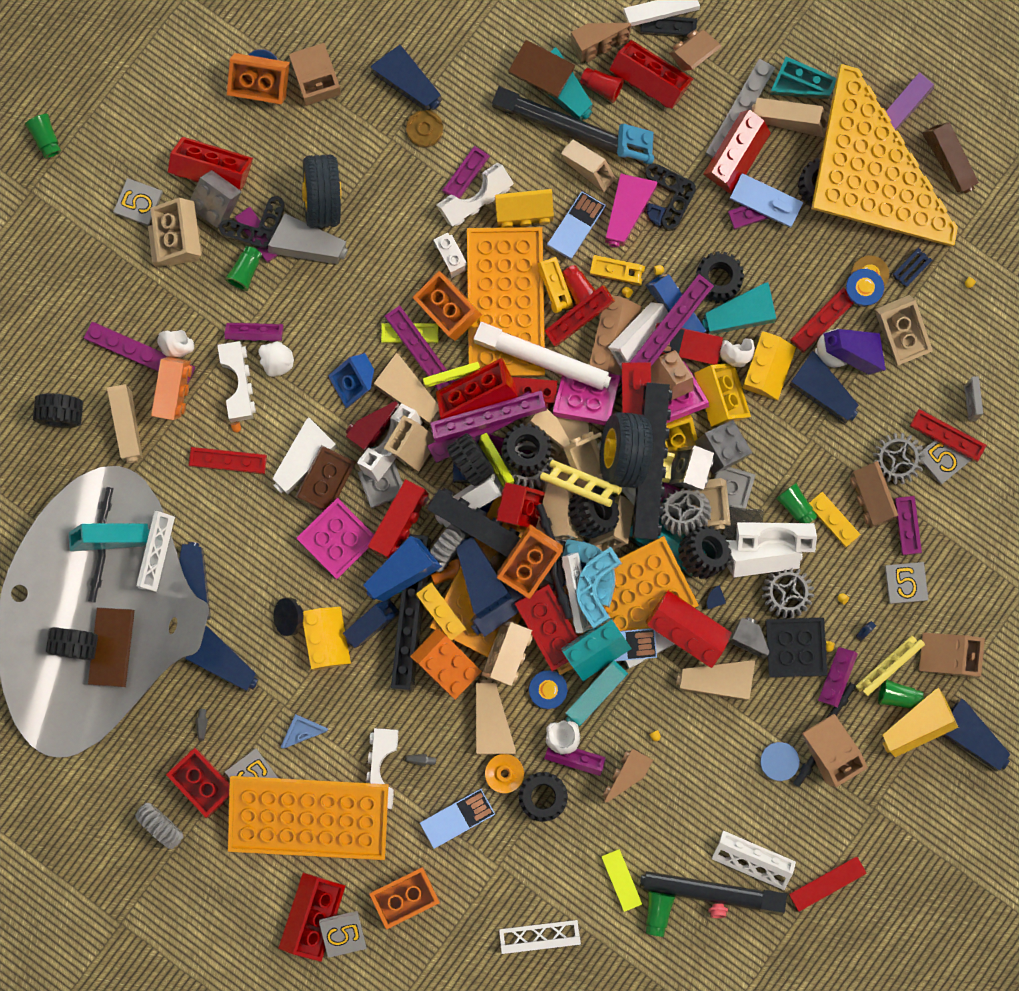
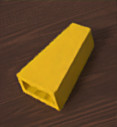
M939 688L935 689L883 734L885 739L883 746L887 753L891 752L894 757H897L959 728Z

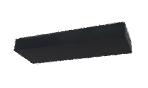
M671 16L641 24L640 34L688 38L687 35L697 28V18Z

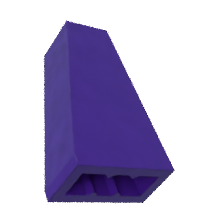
M845 329L824 333L825 347L828 354L868 375L886 370L880 333Z

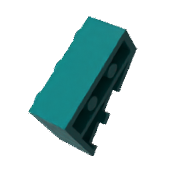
M786 56L770 95L829 99L836 83V77Z

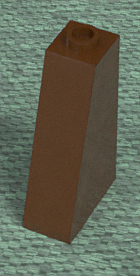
M951 123L937 124L922 132L956 192H964L965 194L974 190V185L979 182Z

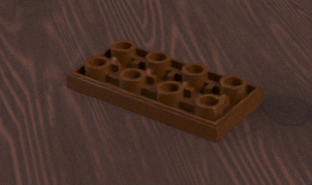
M97 607L94 633L98 635L95 659H92L90 662L88 685L126 688L135 610Z

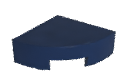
M648 203L647 215L654 225L660 227L666 208Z
M720 585L709 593L706 602L707 610L726 604Z
M872 621L868 622L857 633L856 638L862 641L876 625Z

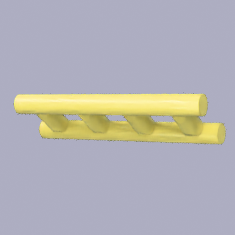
M554 460L549 465L551 468H554L551 473L546 474L542 472L540 475V480L607 507L612 505V500L608 499L612 492L619 495L622 487ZM560 472L571 475L567 481L557 478ZM577 479L588 482L584 488L574 485ZM595 485L605 489L601 495L591 492Z
M913 636L909 637L856 685V689L859 692L863 691L866 696H869L925 645L924 642L920 639L917 641Z

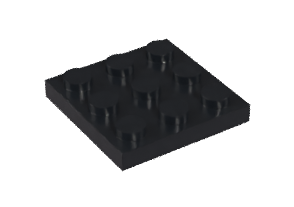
M824 617L765 620L766 641L769 650L767 656L768 678L827 676Z

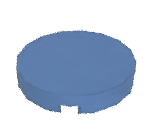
M777 742L770 744L764 749L760 758V765L768 778L784 781L796 774L800 760L798 753L792 746L787 743Z

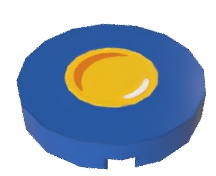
M859 269L853 272L846 283L848 298L855 305L862 307L877 303L884 292V282L881 276L870 269Z
M550 670L536 674L529 686V694L533 703L543 709H554L561 705L566 699L568 692L567 683L564 678L557 672Z

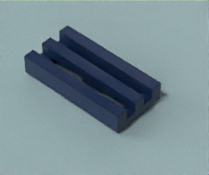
M918 247L892 276L907 288L931 263L932 259L928 258L925 253H922ZM917 254H918L920 257H919V258L915 261V263L900 277L898 274H899V273L917 256ZM922 260H924L925 263L914 273V275L907 282H905L904 279L910 274V272Z

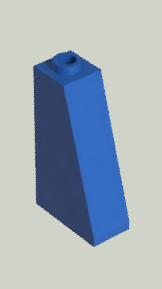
M661 274L645 285L658 303L664 304L668 312L682 296L681 291L669 274ZM694 312L682 326L684 329L702 333L706 332V329Z
M410 536L366 581L364 587L368 590L366 593L371 599L384 602L439 570L442 566L420 539Z

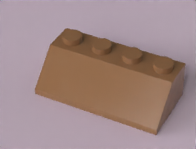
M611 295L615 302L601 312L589 365L607 371L609 374L620 375L622 379V369L608 347L641 313L642 306L626 298Z

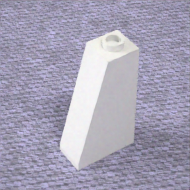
M651 302L608 347L621 369L622 363H629L654 332L656 323H661L668 314L664 304Z
M310 418L305 421L273 477L275 482L273 486L280 493L285 492L288 495L304 480L321 445L333 451L337 448L336 444Z
M493 473L476 486L469 485L454 495L453 498L457 500L460 497L470 503L468 507L476 510L477 507L481 508L501 496L503 487L495 473ZM435 515V518L441 525L444 524L446 528L451 525L448 521Z
M726 540L729 542V548L732 552L729 554L731 560L727 567L733 577L800 568V561L803 557L802 552H795L789 546L772 543L763 545L758 551H738L736 540Z

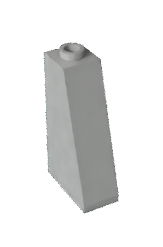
M284 214L268 244V252L271 254L338 264L340 259L344 260L348 252L346 241L318 228H311L307 226V223L287 214Z

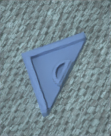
M295 714L281 748L285 749L328 731V728Z

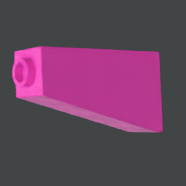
M620 174L605 243H609V246L615 248L625 245L653 196L657 181Z

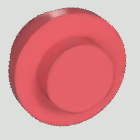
M713 904L708 909L711 918H725L728 908L724 907V904Z

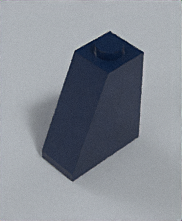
M390 599L374 605L343 633L346 641L354 648L363 645L396 619L400 611Z

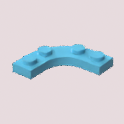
M568 539L563 556L578 552L580 562L587 564L603 551L592 544ZM614 570L606 574L598 585L597 595L601 604L605 607H610L616 578Z
M609 547L590 560L579 576L577 586L578 603L594 629L610 619V616L599 600L597 591L600 580L622 564L612 547Z

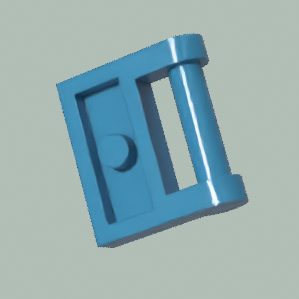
M624 123L619 125L618 156L641 160L648 165L652 164L654 161V155L652 154L654 132ZM627 146L641 149L644 151L643 153H640L637 151L629 150Z

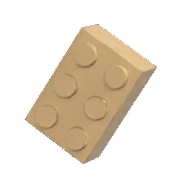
M179 197L150 208L158 263L173 266L201 256L194 201Z
M504 622L500 625L481 676L512 686V683L516 682L519 672H517L519 664L524 662L526 656L524 653L525 648L532 641V630L512 622Z

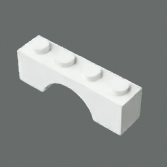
M496 163L482 173L483 182L481 189L472 198L459 199L451 194L436 205L449 225H460L468 215L476 214L481 206L493 202L495 195L504 194L510 190V186L514 183L503 165Z
M240 341L218 345L220 364L223 368L232 370L238 376V388L235 394L226 400L229 420L236 422L254 419L253 413H256L254 401L251 402L250 399L253 389L252 384L248 383L247 376H250L249 365H245L244 358H247L246 346L242 347Z
M402 403L390 418V429L385 440L376 448H368L357 462L365 475L378 482L396 459L395 456L384 449V446L403 415L418 422L420 425L423 423L416 410Z
M737 522L736 543L738 551H758L763 545L772 543L789 546L795 552H815L817 534L814 523Z
M374 728V733L370 734V744H373V752H369L368 756L371 772H367L366 783L385 784L380 775V766L388 754L397 751L398 730ZM390 787L388 789V809H393L394 789Z

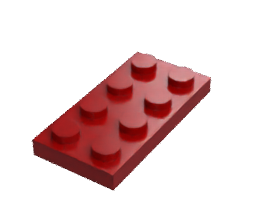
M549 584L536 590L530 599L525 596L514 603L528 629L532 630L533 638L553 671L569 662L561 648L578 638L569 620L565 619L562 607L559 606L557 598Z

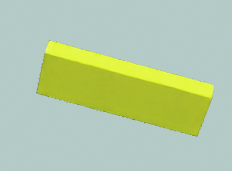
M382 323V343H403L389 323ZM413 323L427 343H439V326L436 323Z
M478 362L423 378L425 387L428 388L467 376L479 370L480 366Z
M488 434L481 435L478 445L490 461L502 487H505V482L513 484L514 479Z
M620 849L601 856L623 911L625 912L642 905Z

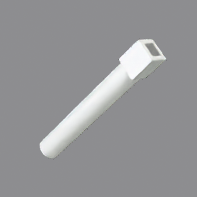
M480 322L474 337L475 344L493 351H501L597 389L603 390L604 387L608 388L611 380V377L608 376L609 372L502 332V329Z

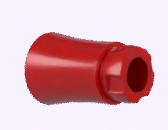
M588 67L583 71L580 79L581 85L605 97L612 103L618 98L624 83L622 78L614 77Z
M572 265L562 272L567 288L574 298L576 305L596 291L577 266Z

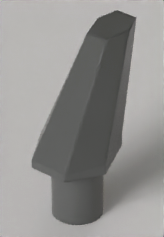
M199 709L198 718L195 719L199 741H204L208 719H206V709Z
M427 754L405 756L406 762L425 767L426 764H436V758L427 757Z

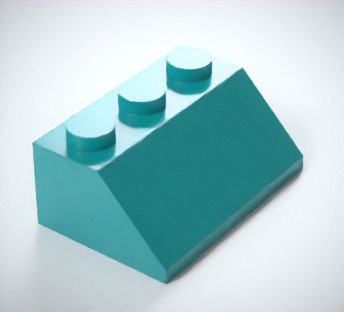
M610 617L609 620L597 628H591L561 649L574 670L584 681L632 648Z

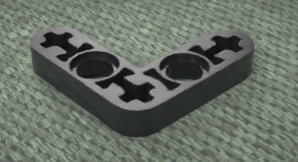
M650 164L646 168V178L657 181L658 186L675 194L662 219L663 228L667 231H673L678 227L695 194L696 185L691 180L659 164ZM656 169L658 175L651 176L650 171ZM662 173H665L662 181H659L660 176H662ZM673 177L676 183L673 186H669L666 184L665 179ZM690 186L692 192L688 191L686 197H682L684 188ZM676 201H681L684 204V208L676 210L673 204ZM672 213L676 214L673 220L675 224L669 226L666 219L669 220Z
M273 196L268 200L258 228L226 219L219 225L220 233L225 238L259 249H268V244L281 221L285 209L283 199L279 196ZM276 201H278L279 205L281 206L277 207L275 210V214L278 216L271 214L273 212V205L271 204H275ZM268 218L275 220L273 227L265 226V221ZM228 225H231V228L237 231V236H235V232L229 230L228 233H226L224 227H228ZM249 230L251 232L250 238L243 239L241 232ZM255 233H257V237L263 239L264 236H266L268 242H264V244H261V241L255 238Z

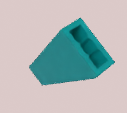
M556 47L551 51V53L563 58ZM573 72L558 99L547 94L576 119L586 120L592 114V102Z
M769 282L705 313L702 325L707 330V334L714 335L775 323L776 314Z
M82 523L69 532L70 551L143 547L147 544L150 532L148 523Z
M613 660L565 713L567 716L566 721L575 722L580 727L625 679L628 673Z

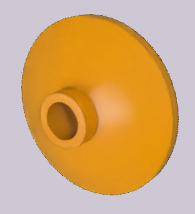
M497 755L486 766V781L493 790L499 793L513 792L523 782L524 768L521 762L512 755ZM503 770H507L509 773L505 778L501 776Z

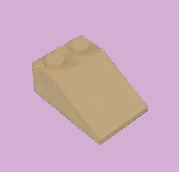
M908 295L874 309L881 330L897 365L933 351L917 302L913 297Z
M547 409V411L533 414L526 418L523 422L524 426H527L528 423L532 424L531 427L537 425L540 427V431L544 430L546 432V437L549 436V443L551 444L550 457L559 463L568 464L569 461L563 447L569 445L570 442L556 416Z

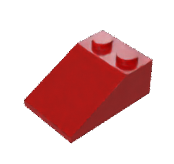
M505 482V487L502 489L501 504L497 510V521L525 528L532 525L536 528L539 518L536 506L543 503L545 492Z

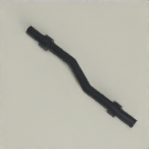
M106 487L104 499L101 501L99 508L101 512L98 523H106L108 512L112 508L111 499L114 488ZM105 549L98 550L94 577L90 581L91 590L88 601L95 603L98 590L101 588L103 581L101 577L106 559Z
M539 504L536 508L540 517L541 529H544L545 534L556 541L551 528V519L548 518L544 505ZM557 559L550 569V575L558 595L559 606L561 605L567 620L573 618L569 606V597L567 594L565 595L558 575Z
M851 682L848 684L843 692L838 708L833 707L826 718L833 714L838 715L842 707L846 706L849 702L848 698L856 688V685ZM812 755L807 763H804L800 768L801 772L793 782L795 786L800 787L807 775L810 776L814 770L813 766L816 762Z

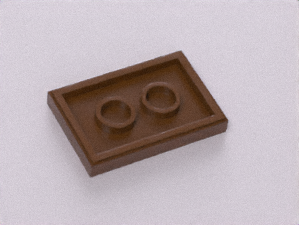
M525 40L508 73L558 99L575 69V65Z
M321 445L296 497L325 510L339 497L356 462Z

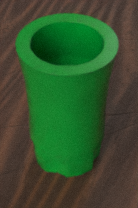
M49 114L35 116L24 124L45 159L54 157L61 152Z
M246 246L231 271L225 277V280L237 289L248 291L262 253L253 247Z
M797 482L775 498L799 523H811L817 518L816 513L812 510L813 507L801 492Z
M887 679L880 686L878 704L911 709L924 699V692Z
M648 892L646 934L664 937L675 896Z

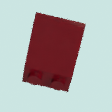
M394 401L359 419L355 424H351L345 432L348 443L363 454L368 448L374 447L391 424L390 418L398 409L399 403Z

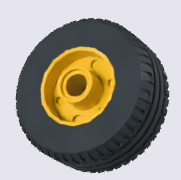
M332 154L308 155L303 159L302 199L306 223L311 228L336 227L340 224L341 183L339 180L337 158Z
M616 412L607 420L600 446V471L604 481L619 487L636 488L646 479L652 458L653 435L651 424L644 415Z

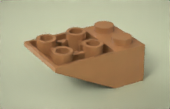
M587 23L571 32L570 45L580 63L590 62L596 58V55L608 53L612 50L613 46L625 44L630 38L631 23Z
M324 43L289 54L306 106L341 95L340 86Z
M935 633L922 634V641L925 645L921 648L919 671L976 679L981 677L985 638Z
M835 714L802 733L826 784L838 787L868 768L860 750Z
M634 749L630 752L626 751L620 761L623 763L622 768H617L611 778L614 781L611 787L607 786L602 795L605 798L603 803L606 804L643 779L653 759Z

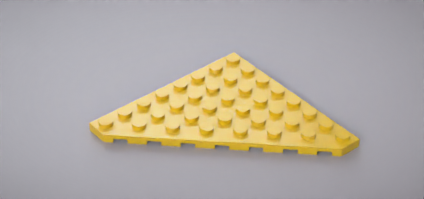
M844 64L839 65L811 209L939 244L954 246L958 229L956 223L950 219L946 207L941 199H938L932 190L934 188L927 177L920 171L919 164L912 153L910 154L905 147V142L899 132L895 131L890 123L891 119L886 111L880 107L876 100V95L862 78L863 74L858 68Z

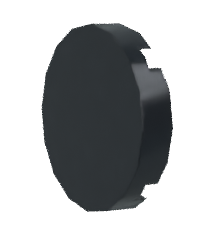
M291 597L280 599L274 608V625L283 636L296 635L299 628H302L303 609L301 605L297 604L298 601Z

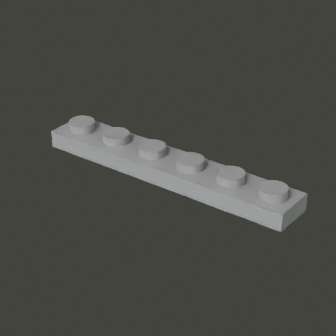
M761 59L758 60L705 155L713 159L740 112L752 111L753 104H756L757 98L760 97L776 67Z

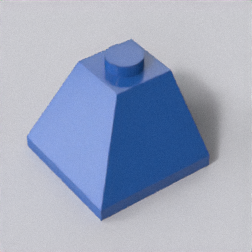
M363 353L349 357L328 375L346 408L350 407L371 389L374 368L367 355Z

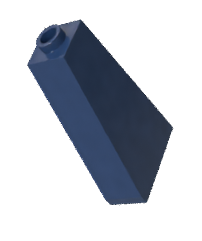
M398 45L370 66L374 76L423 110H435L440 106L442 101L441 94L401 45Z
M812 351L789 386L846 424L848 420L853 421L858 414V411H856L859 406L858 403L819 356Z
M473 537L464 539L456 549L473 612L481 619L513 597L504 583L497 578V572Z
M188 542L187 545L182 544L179 559L180 565L190 589L199 599L208 604L209 613L207 620H210L211 612L204 549L199 547V543Z
M504 583L513 598L481 619L474 615L470 620L473 624L471 628L477 636L480 634L482 637H485L519 612L514 602L525 596Z
M205 626L202 643L198 651L185 658L247 692L250 689L254 690L259 681L257 679L258 675L208 626Z
M962 698L958 699L951 712L959 728L943 736L993 770H1004L1010 762L1008 759L1010 753L968 703Z

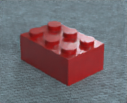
M197 748L191 750L166 774L206 818H210L229 800V781Z

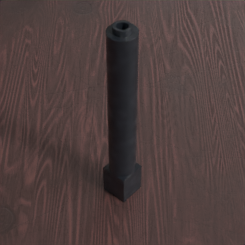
M498 86L492 101L493 108L510 115L515 114L617 155V134L523 98L516 92Z
M646 871L645 875L641 874L640 886H643V891L749 908L776 915H783L785 913L787 893L770 890L762 891Z

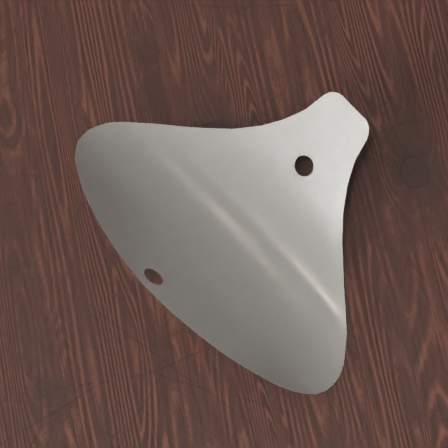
M106 466L97 468L77 477L59 492L39 514L25 535L11 562L2 587L0 597V679L2 690L15 726L33 748L47 756L70 757L101 741L123 719L163 672L181 658L195 654L202 643L209 613L208 604L199 599L190 589L184 577L171 535L157 592L142 590L136 586L146 545L143 547L105 549L106 559L101 580H103L102 585L98 590L96 603L88 601L91 590L90 581L94 577L98 560V550L70 551L69 532L82 523H98L101 512L99 508L101 501L104 499L106 487L114 488L111 499L112 508L108 512L106 523H148V529L150 530L154 511L164 513L158 498L147 482L136 472L124 467ZM17 585L25 586L28 592L27 598L22 602L14 601L11 596L12 589ZM97 607L135 610L126 688L88 685L91 660L48 654L46 652L49 628L59 627L94 633ZM174 617H176V618H177V627H176V630H175V632H174L173 634H170V633H169V624H170V621H171Z

